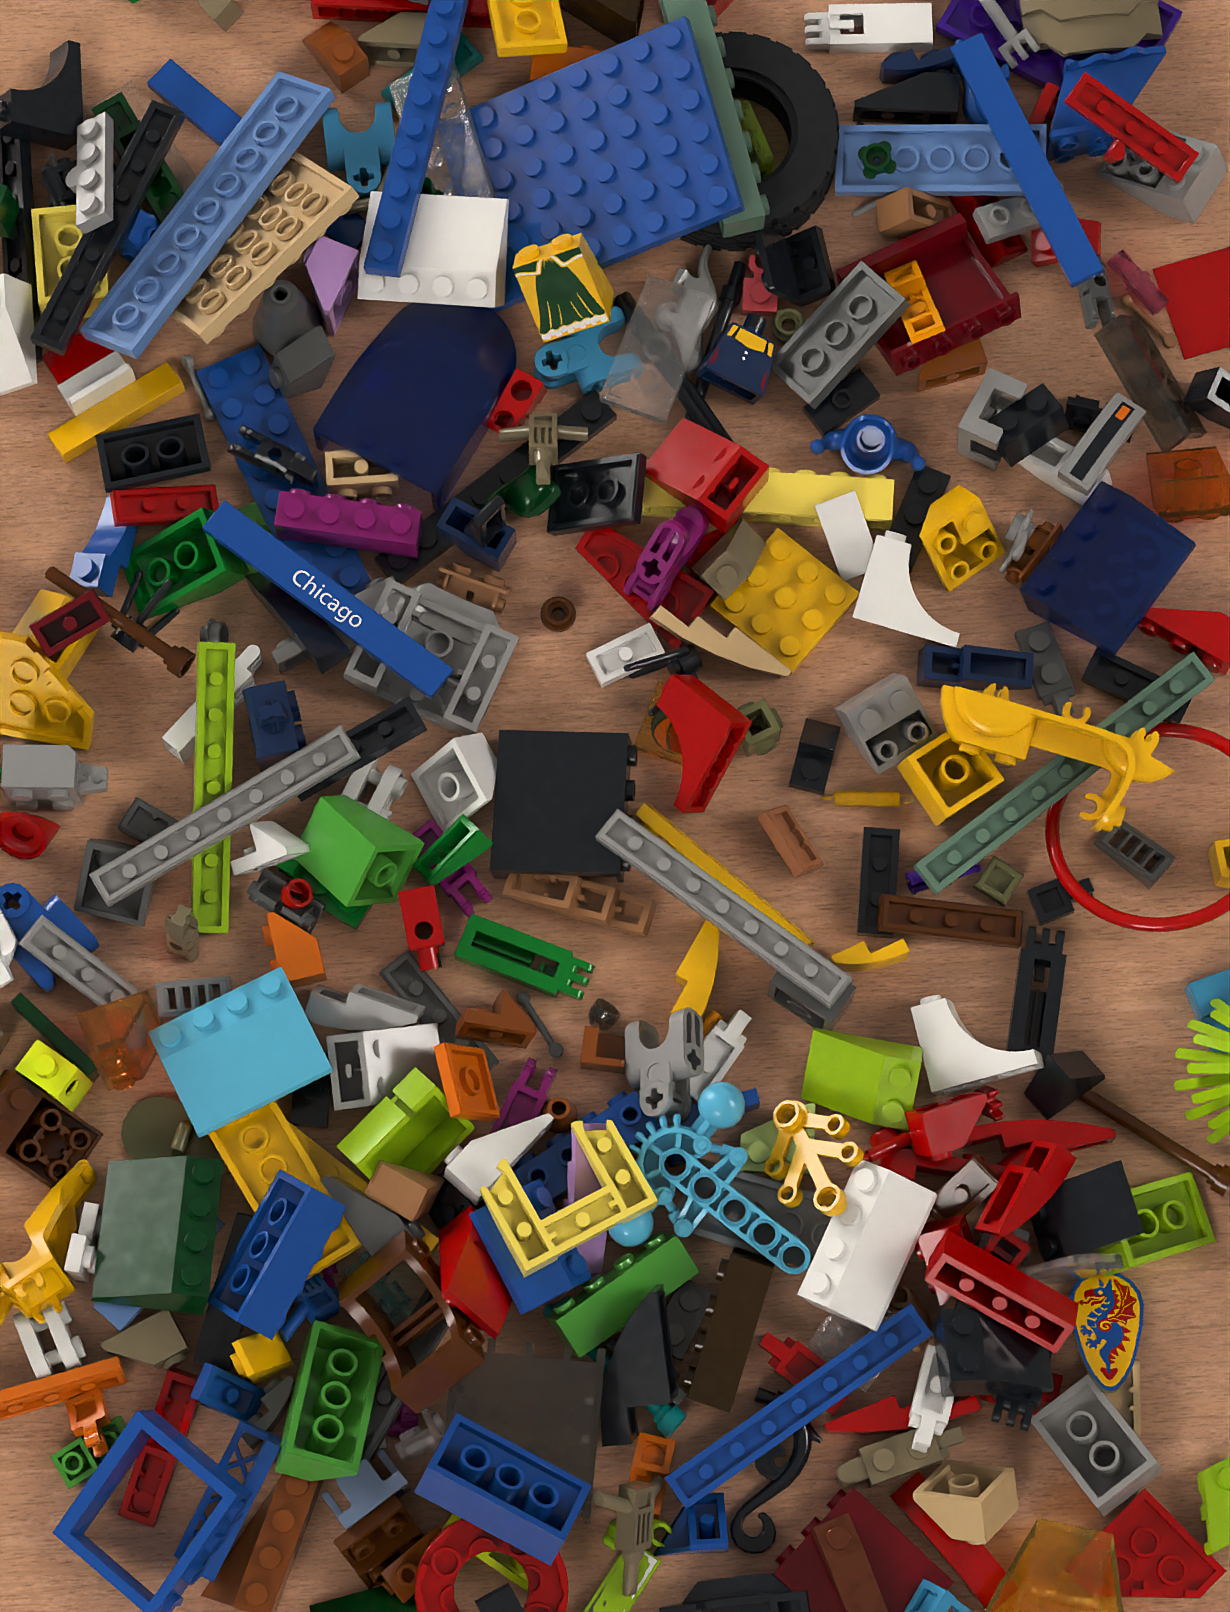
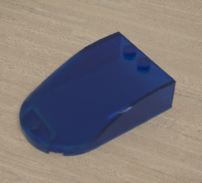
M414 302L404 307L392 318L357 359L313 428L317 449L324 451L329 441L348 449L430 492L433 510L436 511L445 504L489 429L487 428V423L490 415L517 368L515 343L507 325L490 307Z

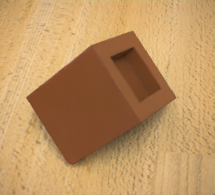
M585 1026L580 1068L624 1074L625 1036L602 1034L599 1027Z

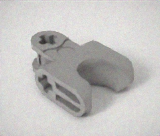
M692 1008L681 1009L671 1014L669 1018V1032L661 1045H659L657 1030L643 1020L632 1022L625 1029L626 1077L631 1087L639 1090L641 1110L652 1118H659L665 1115L670 1124H674V1114H680L681 1122H683L688 1117L692 1104L690 1078L699 1076L704 1069L703 1022L701 1016Z

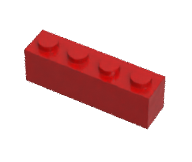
M949 1230L929 1257L925 1281L1055 1354L1075 1328L1079 1303Z

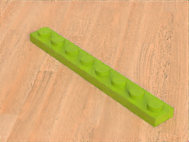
M197 643L193 812L232 790L236 643ZM231 835L192 858L191 909H193L194 916L198 921L199 933L228 934Z

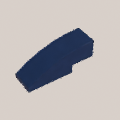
M926 644L918 652L917 686L941 688L943 685L969 690H985L991 684L996 683V690H1002L1004 686L1008 690L1031 689L1034 653L973 645L954 648Z

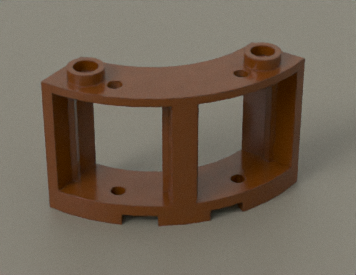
M404 1230L339 1282L338 1294L339 1304L354 1318L368 1338L373 1339L377 1337L384 1348L386 1355L381 1360L390 1380L391 1391L418 1414L485 1361L482 1347L485 1339L482 1333L469 1322L467 1315L457 1307H450L441 1295L440 1268L430 1257L431 1251L428 1245L418 1237L414 1239ZM404 1260L424 1282L434 1298L395 1328L387 1315L366 1290ZM445 1318L451 1333V1339L417 1365L408 1347Z

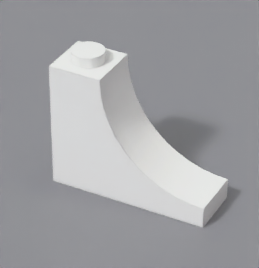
M886 530L885 536L877 535L853 618L956 648L960 633L951 631L936 622L923 609L915 596L909 575V557L912 545L905 543L907 536Z
M941 995L922 998L919 1000L920 1005L911 1007L919 1044L922 1047V1056L931 1092L938 1096L1045 1067L1041 1053L1035 1049L1017 1052L1002 1051L985 1046L979 1042L961 1022L954 1003L946 998L942 999Z

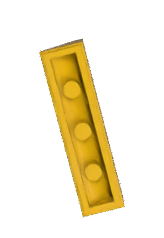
M165 362L54 429L47 436L66 464L96 446L95 435L122 430L185 392L183 382L170 365Z

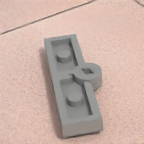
M106 112L87 119L77 126V166L70 170L65 180L66 185L76 194V227L84 234L113 220L114 120Z

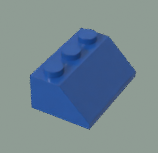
M541 1179L522 1186L540 1220L557 1212L552 1202L551 1194L544 1187ZM487 1205L468 1214L521 1315L592 1279L587 1269L586 1261L579 1254L576 1247L558 1256L555 1262L524 1278Z

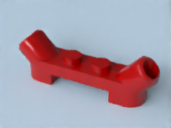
M883 1126L870 1137L869 1145L873 1148L902 1133L899 1129ZM909 1144L880 1158L878 1166L891 1170L911 1181H914L915 1172L952 1177L975 1154H962V1158L951 1156L943 1160L931 1161L928 1156L915 1155L913 1148ZM1019 1147L997 1164L984 1162V1157L977 1156L1001 1178L1008 1164L1021 1165L1029 1148ZM992 1191L985 1199H990L994 1191Z

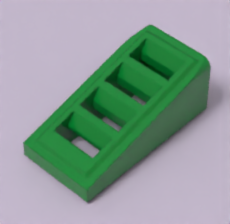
M462 814L412 866L431 885H436L485 852L494 843ZM436 863L437 866L431 870L429 867Z

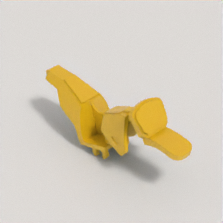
M82 1159L78 1161L51 1188L25 1222L24 1228L32 1241V1246L26 1256L15 1262H0V1326L13 1305L24 1316L28 1318L34 1317L37 1323L44 1324L46 1319L42 1315V1311L53 1306L57 1314L61 1313L63 1306L60 1300L76 1291L68 1273L64 1271L71 1235L72 1233L78 1234L80 1226L77 1208L97 1183V1174L87 1160Z

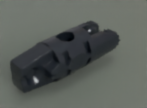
M243 424L241 425L238 433L244 439L251 441L259 447L256 453L241 445L231 443L227 450L228 453L290 484L297 480L310 487L313 486L318 477V469L304 462L306 456ZM272 457H280L279 460H271Z

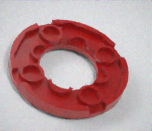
M461 1518L444 1528L431 1541L420 1560L414 1587L417 1612H460L454 1600V1583L458 1572L470 1558L482 1552L496 1551L512 1556L522 1566L527 1576L528 1596L523 1607L524 1612H565L569 1588L564 1561L558 1552L551 1566Z

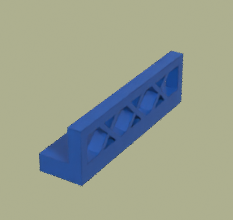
M243 1419L240 1420L218 1465L224 1470L240 1466L244 1477L242 1485L253 1494L246 1502V1507L242 1511L244 1513L242 1518L236 1523H232L225 1532L226 1541L216 1553L210 1554L203 1564L205 1570L201 1577L214 1582L281 1447V1437ZM244 1431L264 1440L258 1453L242 1458L238 1442ZM235 1451L238 1460L229 1462L233 1452ZM253 1461L249 1471L247 1472L245 1464ZM209 1485L174 1553V1556L179 1559L185 1552L190 1539L195 1537L201 1529H196L200 1519L203 1525L206 1522L207 1517L204 1511L207 1505L222 1499V1496L219 1494L212 1496L215 1490Z

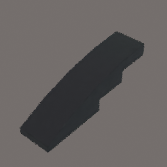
M237 1212L215 1284L253 1218L252 1215ZM209 1303L193 1361L201 1364L206 1362L223 1370L230 1371L233 1362L229 1355L235 1353L232 1343L239 1340L241 1332L244 1330V1325Z

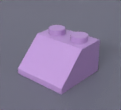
M322 236L315 245H309L304 255L303 264L306 266V277L309 281L310 291L326 331L329 335L335 337L358 288L360 256L359 250Z

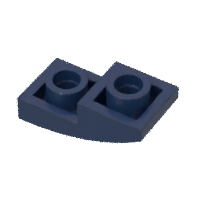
M949 46L941 50H929L921 56L920 60H918L912 49L904 53L898 51L887 56L881 63L879 78L882 83L897 84L924 72H932L939 69L953 72L955 60Z

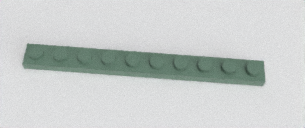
M1192 652L1095 727L1130 738L1133 732L1142 727L1148 733L1213 683L1215 678L1196 654ZM1057 755L917 862L913 868L934 895L938 894L1102 767Z

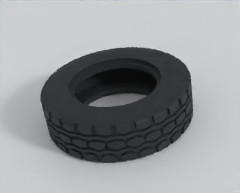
M716 32V37L722 36L725 45L726 57L722 58L724 67H730L732 70L735 88L731 89L732 96L748 99L762 105L779 120L785 130L789 144L787 154L780 165L771 174L763 178L757 186L760 195L766 194L770 209V215L765 216L764 228L780 236L787 237L792 234L794 229L798 230L810 219L811 213L815 214L824 201V195L828 193L832 183L839 143V121L837 110L834 109L835 102L830 90L826 89V83L818 71L812 69L811 64L799 53H794L792 48L754 33L751 35L746 34V32ZM718 221L680 237V240L695 246H703V248L709 244L712 250L721 251V249L746 251L747 248L754 249L756 238L754 231L723 238Z

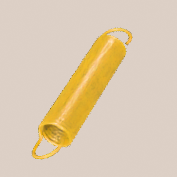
M835 790L833 796L821 797L822 800H832L831 798L835 797V806L900 807V796L912 798V801L903 802L904 804L914 801L913 797L900 795L897 791Z

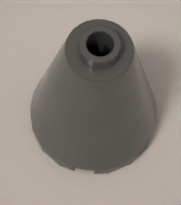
M276 280L271 287L265 289L253 317L252 328L254 338L264 352L275 356L277 352L313 328L322 327V318L316 305L294 284L286 280Z

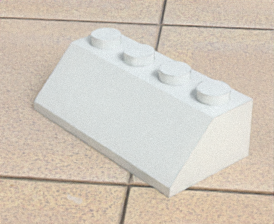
M862 1160L859 1165L854 1167L844 1189L847 1196V1207L842 1214L831 1218L797 1295L815 1307L877 1332L938 1194L891 1170Z

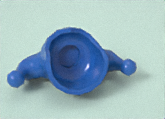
M863 414L856 417L845 429L830 431L820 440L812 441L810 445L812 453L816 455L823 453L824 450L841 451L845 464L853 471L861 474L880 472L892 460L911 463V467L915 471H920L925 467V459L920 456L914 443L897 437L893 425L884 417L875 414Z

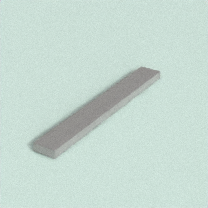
M341 725L90 873L89 876L106 905L110 907L361 757Z
M619 809L614 812L595 836L596 840L827 1008L831 1009L852 982V977Z

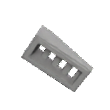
M230 976L155 983L160 1021L167 1023L200 1007L199 989H205L206 1003L214 1000L213 987H220L221 996L232 991ZM185 991H190L192 1008H185L183 995ZM175 993L177 1009H170L168 994Z

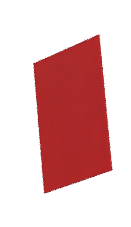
M1230 247L1153 268L1154 276L1184 360L1230 347Z

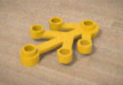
M786 1100L781 1102L773 1113L774 1125L779 1133L771 1156L764 1164L765 1173L772 1179L779 1181L786 1177L784 1184L778 1190V1200L787 1208H795L800 1205L803 1200V1192L799 1189L807 1167L817 1187L813 1198L815 1207L829 1217L842 1214L847 1207V1196L843 1190L831 1182L819 1156L840 1159L848 1167H856L863 1160V1150L851 1141L841 1144L810 1139L806 1129L824 1130L832 1138L839 1140L849 1133V1122L839 1114L831 1116L811 1114L800 1101ZM840 1123L839 1128L833 1131L835 1125ZM793 1139L797 1147L789 1166L788 1162L785 1161V1157ZM854 1150V1154L847 1159L848 1154ZM780 1164L779 1169L773 1172L775 1166ZM794 1191L793 1196L787 1200L788 1194Z

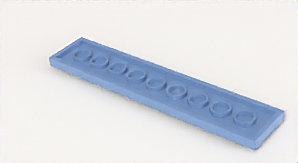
M280 71L276 73L82 326L80 332L85 339L134 359L139 358L333 102L335 96L330 88Z

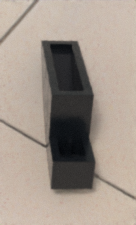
M664 1284L656 1285L641 1301L626 1323L615 1345L602 1393V1447L632 1444L639 1436L635 1407L671 1404L678 1395Z

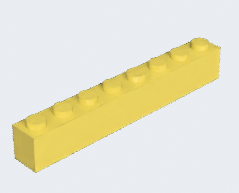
M770 467L767 483L737 520L742 518L745 522L822 527L815 505L855 491L868 529L890 531L893 516L894 480L886 479L884 475L870 474L865 476V478L851 477L846 472H833L830 476L816 475L811 470L781 473L779 469ZM645 477L641 516L674 518L678 511L686 507Z

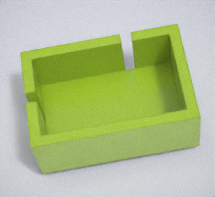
M415 1067L392 1090L395 1096L391 1100L386 1096L336 1147L369 1180H371L379 1161L431 1174L476 1127L467 1119L450 1117L445 1095Z

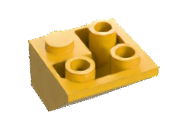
M957 485L930 504L919 536L945 590L950 592L1002 556L1005 550L980 498L962 486Z

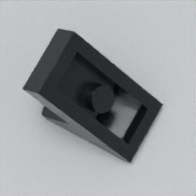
M806 718L789 787L824 795L841 726Z

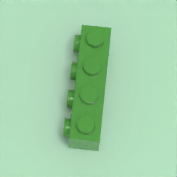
M661 1231L654 1233L643 1243L644 1247L634 1255L632 1253L623 1255L613 1263V1270L604 1276L599 1274L592 1277V1279L584 1283V1290L573 1298L572 1296H567L553 1306L554 1312L546 1318L570 1355L578 1358L583 1357L623 1328L641 1301L656 1285L664 1284L666 1297L700 1272L677 1235L668 1232L662 1233Z

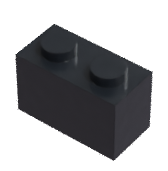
M1043 383L1025 394L1022 399L1015 401L987 420V422L1003 429V435L996 450L1010 467H1013L1069 428L1062 405Z

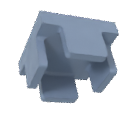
M382 1448L376 1454L392 1474L390 1478L385 1481L381 1480L370 1463L363 1459L360 1461L359 1471L356 1476L341 1477L336 1480V1484L351 1503L350 1508L343 1512L327 1490L321 1494L346 1530L350 1529L393 1495L399 1499L411 1490L408 1482Z

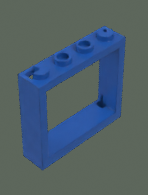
M153 1409L137 1410L52 1533L143 1612H172L175 1607L181 1606L183 1602L181 1595L188 1585L194 1584L202 1576L205 1570L203 1564L209 1555L216 1553L226 1541L224 1534L232 1523L234 1524L244 1515L242 1511L253 1493ZM151 1437L222 1496L218 1505L155 1595L84 1535Z

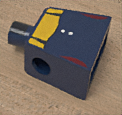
M750 313L747 315L743 326L734 322L728 325L696 370L695 376L752 405L755 404L766 392L776 348L773 341L762 336L767 321L757 314Z

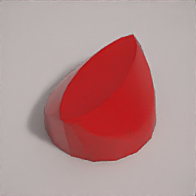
M15 811L1 812L0 848L10 856L18 859H34L45 851L57 834L60 826L51 820L37 815Z

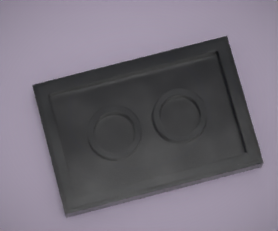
M638 452L553 465L552 480L560 488L561 496L549 507L547 533L557 536L641 524L647 456Z

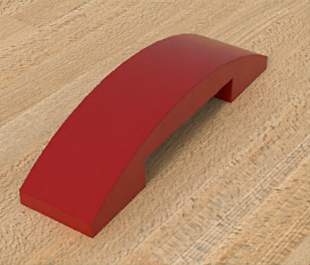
M917 1472L889 1497L909 1521L917 1526L965 1583L966 1588L987 1612H992L1018 1588L983 1544L972 1545L967 1541L951 1539L913 1500V1492L926 1480Z

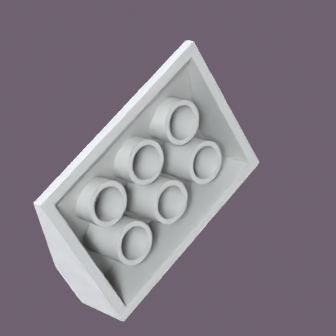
M371 191L359 260L358 299L492 308L504 305L509 199L421 194L401 276L397 278L366 274L363 268L382 195L381 191Z

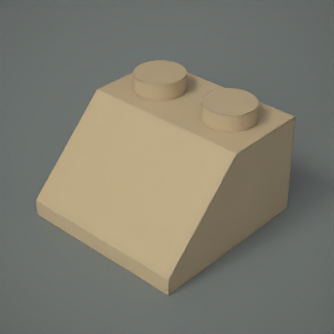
M946 1459L913 1492V1500L951 1539L967 1541L972 1545L986 1544L1019 1510L1014 1468Z

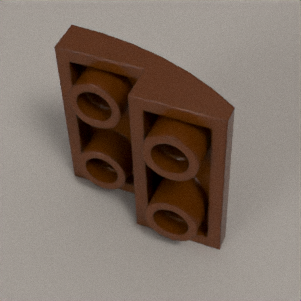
M393 1495L333 1542L365 1585L371 1589L385 1581L380 1572L420 1540L424 1534L397 1497Z

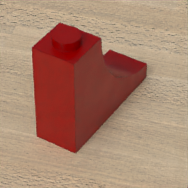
M672 674L670 679L663 685L662 694L656 705L672 723L682 752V779L673 805L682 813H703L749 730L752 721L694 675Z

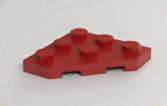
M1145 1488L1064 1568L1091 1597L1199 1599L1226 1572L1211 1555H1206L1203 1546Z

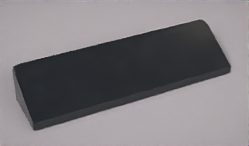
M259 572L245 576L252 593L322 674L352 655L348 647L324 620Z

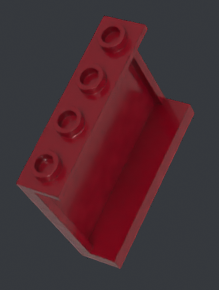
M960 212L836 270L839 285L858 263L863 261L886 281L885 272L914 260L917 261L946 331L912 345L900 316L875 343V346L896 376L915 370L930 360L944 356L966 343L976 341L983 335L1000 327L1008 326L1015 320L1022 318L1019 294L1017 292L1010 294L969 238L966 220Z
M854 1487L848 1493L840 1489L826 1504L831 1509L826 1517L820 1521L815 1516L801 1532L805 1537L803 1542L796 1549L790 1544L775 1560L780 1566L774 1574L791 1590H808L811 1612H845L811 1530L818 1525L849 1513L888 1612H904L923 1579L945 1590L954 1583Z

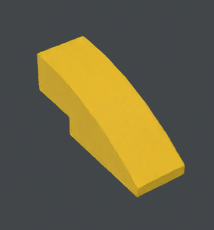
M707 920L704 922L675 974V982L685 988L674 1005L670 1016L675 1011L685 1008H692L702 1019L706 1013L715 981L719 945L718 928Z

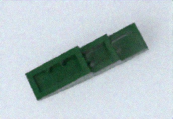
M122 92L91 108L95 117L106 112L114 120L113 148L120 160L141 122L137 119ZM165 160L144 198L160 224L184 195Z

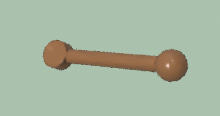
M1125 294L1121 297L1122 306L1130 307L1163 339V345L1166 348L1171 349L1176 346L1178 340L1176 335L1172 333L1167 334L1134 302V297L1131 294Z

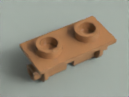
M452 562L451 566L444 565L440 567L439 571L446 573L445 578L439 576L436 583L437 587L466 600L469 591L474 592L471 603L494 611V614L496 611L502 613L507 600L501 598L502 593L506 595L513 589L504 585L505 580L503 578L487 573L482 578L471 574V567L458 562Z

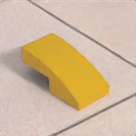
M901 939L870 954L865 941H862L832 955L830 962L843 971H868L906 960L910 951L904 939Z

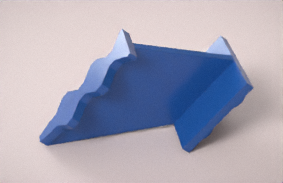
M1134 46L1117 54L1102 52L1080 61L1066 59L1062 70L1063 82L1046 144L1047 160H1054L1055 163H1065L1073 160L1075 156L1088 154L1090 157L1101 156L1106 153L1115 140L1063 103L1084 72L1132 105L1166 55L1165 46L1148 48Z

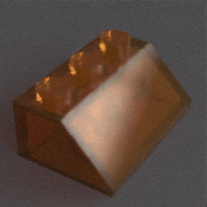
M148 989L76 1014L88 1053L108 1091L128 1089L136 1081L145 1077L157 1055L148 1032L163 1025Z

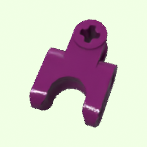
M693 505L686 506L676 513L673 520H666L656 527L637 561L636 570L632 572L624 586V593L629 596L634 592L648 602L647 609L652 612L666 598L672 587V582L682 565L691 558L709 527V519L701 508Z

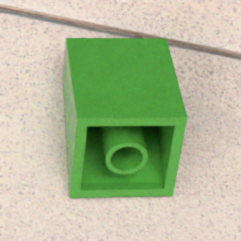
M346 795L321 796L313 808V814L304 832L299 837V839L309 845L310 852L294 859L346 907L395 903L398 898V892L402 890L413 868L412 865L416 862L425 843Z

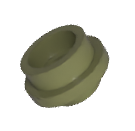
M781 309L772 318L771 331L778 340L786 343L805 323V318L795 309ZM789 322L795 328L792 331H786L782 328V325Z

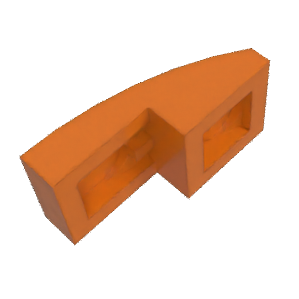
M639 1432L629 1482L640 1480L649 1483L655 1474L662 1477L663 1487L655 1498L653 1519L659 1520L667 1485L665 1477L669 1475L676 1440Z

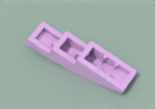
M583 1123L584 1131L606 1130V1123ZM572 1128V1161H567L568 1199H563V1208L602 1188ZM607 1231L576 1247L579 1254L585 1259L590 1274L602 1273Z

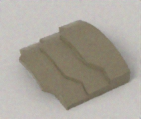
M1018 0L1022 30L1027 28L1041 48L1039 50L1052 49L1063 57L1092 52L1122 51L1129 47L1137 46L1141 40L1162 39L1163 36L1158 7L1159 0ZM1026 42V43L1024 44V45H1025V50H1026V51H1033V50H1031V48L1029 47L1028 43Z

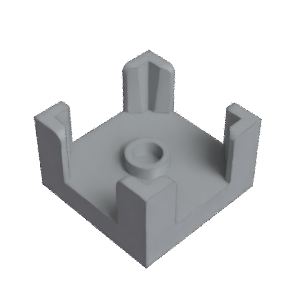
M989 367L958 426L957 453L996 470L1002 456L994 450L999 445L1003 429L987 422V420L1017 401L1015 399H1022L1028 390V384ZM1001 392L1004 393V394H1007V395H1009V396H1011V397H1013V398H1015V399H1012V398H1010V397H1008V396H1006V395H1003V394H1001Z

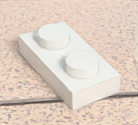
M648 623L587 652L586 659L600 686L603 688L640 670L635 669L626 672L623 669L625 665L663 654L665 651L651 624Z

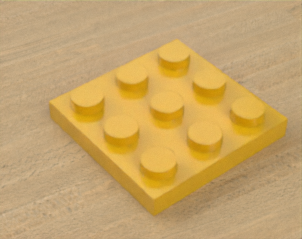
M777 528L766 540V545L749 577L726 600L717 596L710 604L709 609L729 626L739 629L791 670L790 675H792L857 601L859 592Z

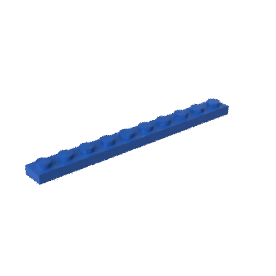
M430 0L363 266L366 274L397 278L401 276L469 0Z

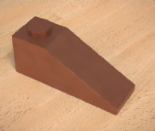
M849 1513L814 1527L811 1530L845 1612H888Z

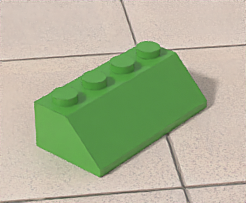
M318 1320L313 1321L304 1339L275 1472L307 1481L357 1475L381 1367V1358L384 1352V1348L377 1337L371 1339L364 1333Z

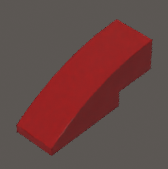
M1034 1139L1021 1165L1008 1164L975 1229L981 1233L1004 1237L1019 1228L1053 1196L1065 1180L1077 1158L1059 1143Z

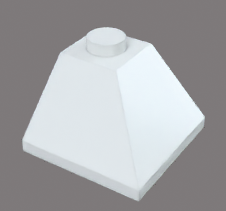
M481 732L453 738L411 773L431 814L443 832L462 814L469 818L492 799L496 780L497 759Z

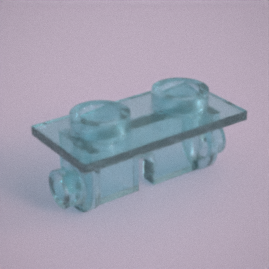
M368 1250L358 1257V1261L343 1269L347 1276L371 1257ZM388 1272L366 1291L380 1306L392 1324L395 1325L411 1315L410 1312L414 1308L410 1303L413 1300L408 1297L396 1280L390 1284L387 1283L386 1279L391 1275Z

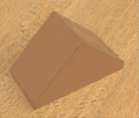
M379 1161L364 1193L367 1197L413 1222L430 1212L445 1180L440 1176Z

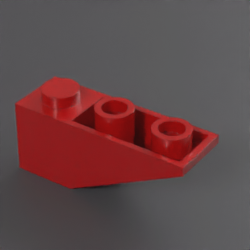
M1139 607L1133 622L1138 624L1137 627L1141 632L1150 637L1158 636L1169 642V647L1181 655L1194 652L1208 671L1212 673L1220 672L1226 675L1230 669V617L1221 612L1151 607Z

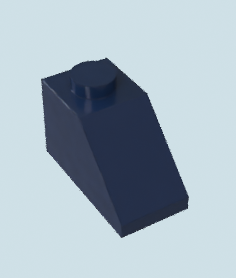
M453 497L438 521L436 529L466 555L500 572L516 545V530L506 525L485 548H481L464 533L465 526L480 510Z

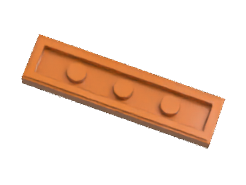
M116 1356L0 1390V1421L68 1401L97 1387L103 1391L126 1384L128 1381L124 1367L119 1357Z

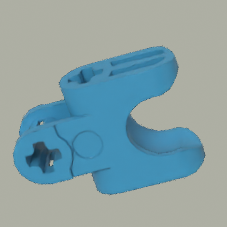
M389 101L375 104V120L372 126L360 133L350 132L342 126L339 120V112L335 107L327 108L322 115L329 172L346 170L348 185L352 186L360 196L357 200L368 198L371 191H377L382 180L381 166H388L390 163L395 136L391 103ZM368 182V186H362V183Z
M617 306L612 307L609 322L563 336L561 341L542 346L536 352L534 358L535 378L543 382L547 389H557L578 381L582 394H589L594 389L600 392L638 379L644 371V366L639 357L631 354L613 357L605 354L599 347L600 342L605 337L616 334L621 330L625 321L622 309ZM552 363V366L557 369L552 370L551 367L546 364Z

